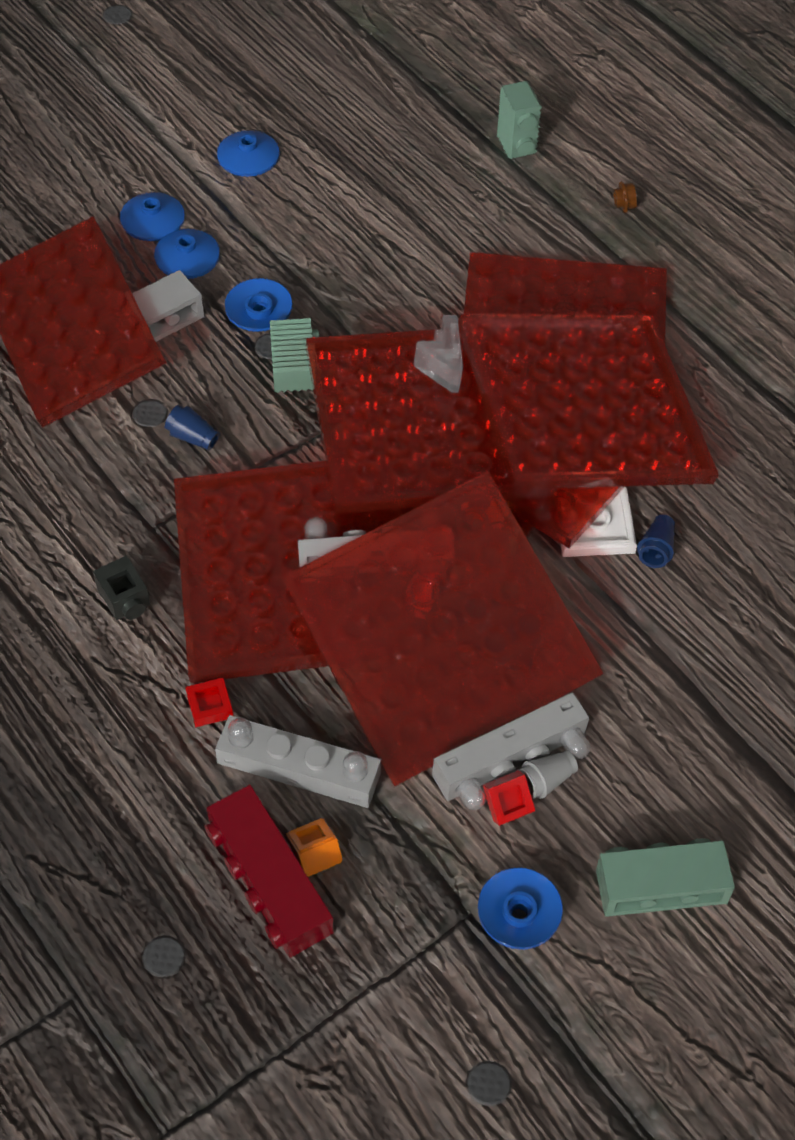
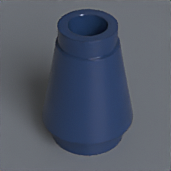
M178 404L170 412L165 422V429L170 431V436L205 448L208 451L214 447L220 435L190 406L183 407Z
M656 516L637 545L639 559L648 567H664L673 558L675 521L670 516Z

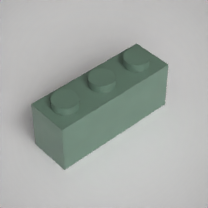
M701 838L692 840L686 845L670 846L667 843H655L646 849L638 850L616 847L607 850L605 853H600L596 867L605 917L728 904L735 888L724 841L710 842L709 839Z

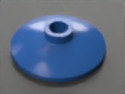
M252 130L239 131L222 140L217 149V158L222 168L231 174L244 177L257 176L268 172L276 165L279 160V147L277 142L265 133Z
M159 192L135 196L123 206L120 213V221L124 231L130 236L143 241L161 240L167 234L179 230L185 219L181 203L176 198Z
M196 229L173 231L164 236L157 243L154 250L156 265L163 273L170 275L180 270L188 279L197 278L210 272L216 266L220 257L219 246L216 240L208 233Z
M250 279L241 282L229 291L225 299V312L229 320L237 327L248 331L270 330V320L288 319L292 311V298L288 290L281 284L269 279Z
M510 868L503 870L486 882L479 895L478 916L482 927L493 940L512 949H531L544 944L556 933L562 918V900L558 890L548 878L531 869ZM515 909H521L527 916L524 919H517L512 916L511 912Z

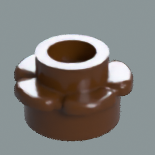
M622 181L619 182L618 188L613 189L615 207H622L623 212L627 213L628 209L637 207L635 187L633 182L626 184Z

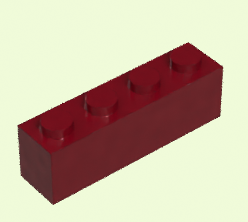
M251 785L206 807L209 823L205 825V830L215 847L222 845L228 856L224 858V861L234 880L242 878L248 888L244 895L255 914L262 912L269 923L264 927L271 943L276 949L282 946L290 959L334 934L332 915Z

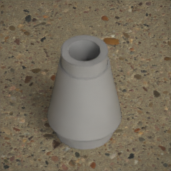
M563 751L526 761L519 770L525 774L532 799L536 797L543 799L572 774L577 772L578 764L572 753Z

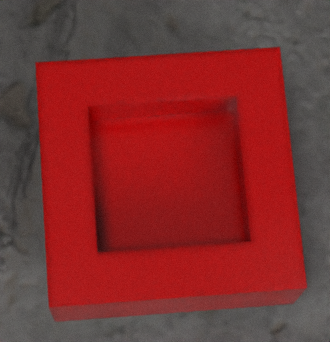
M223 677L185 687L195 728L227 720L229 715L233 716L232 706Z
M520 770L483 784L493 821L497 825H503L536 811L525 774Z

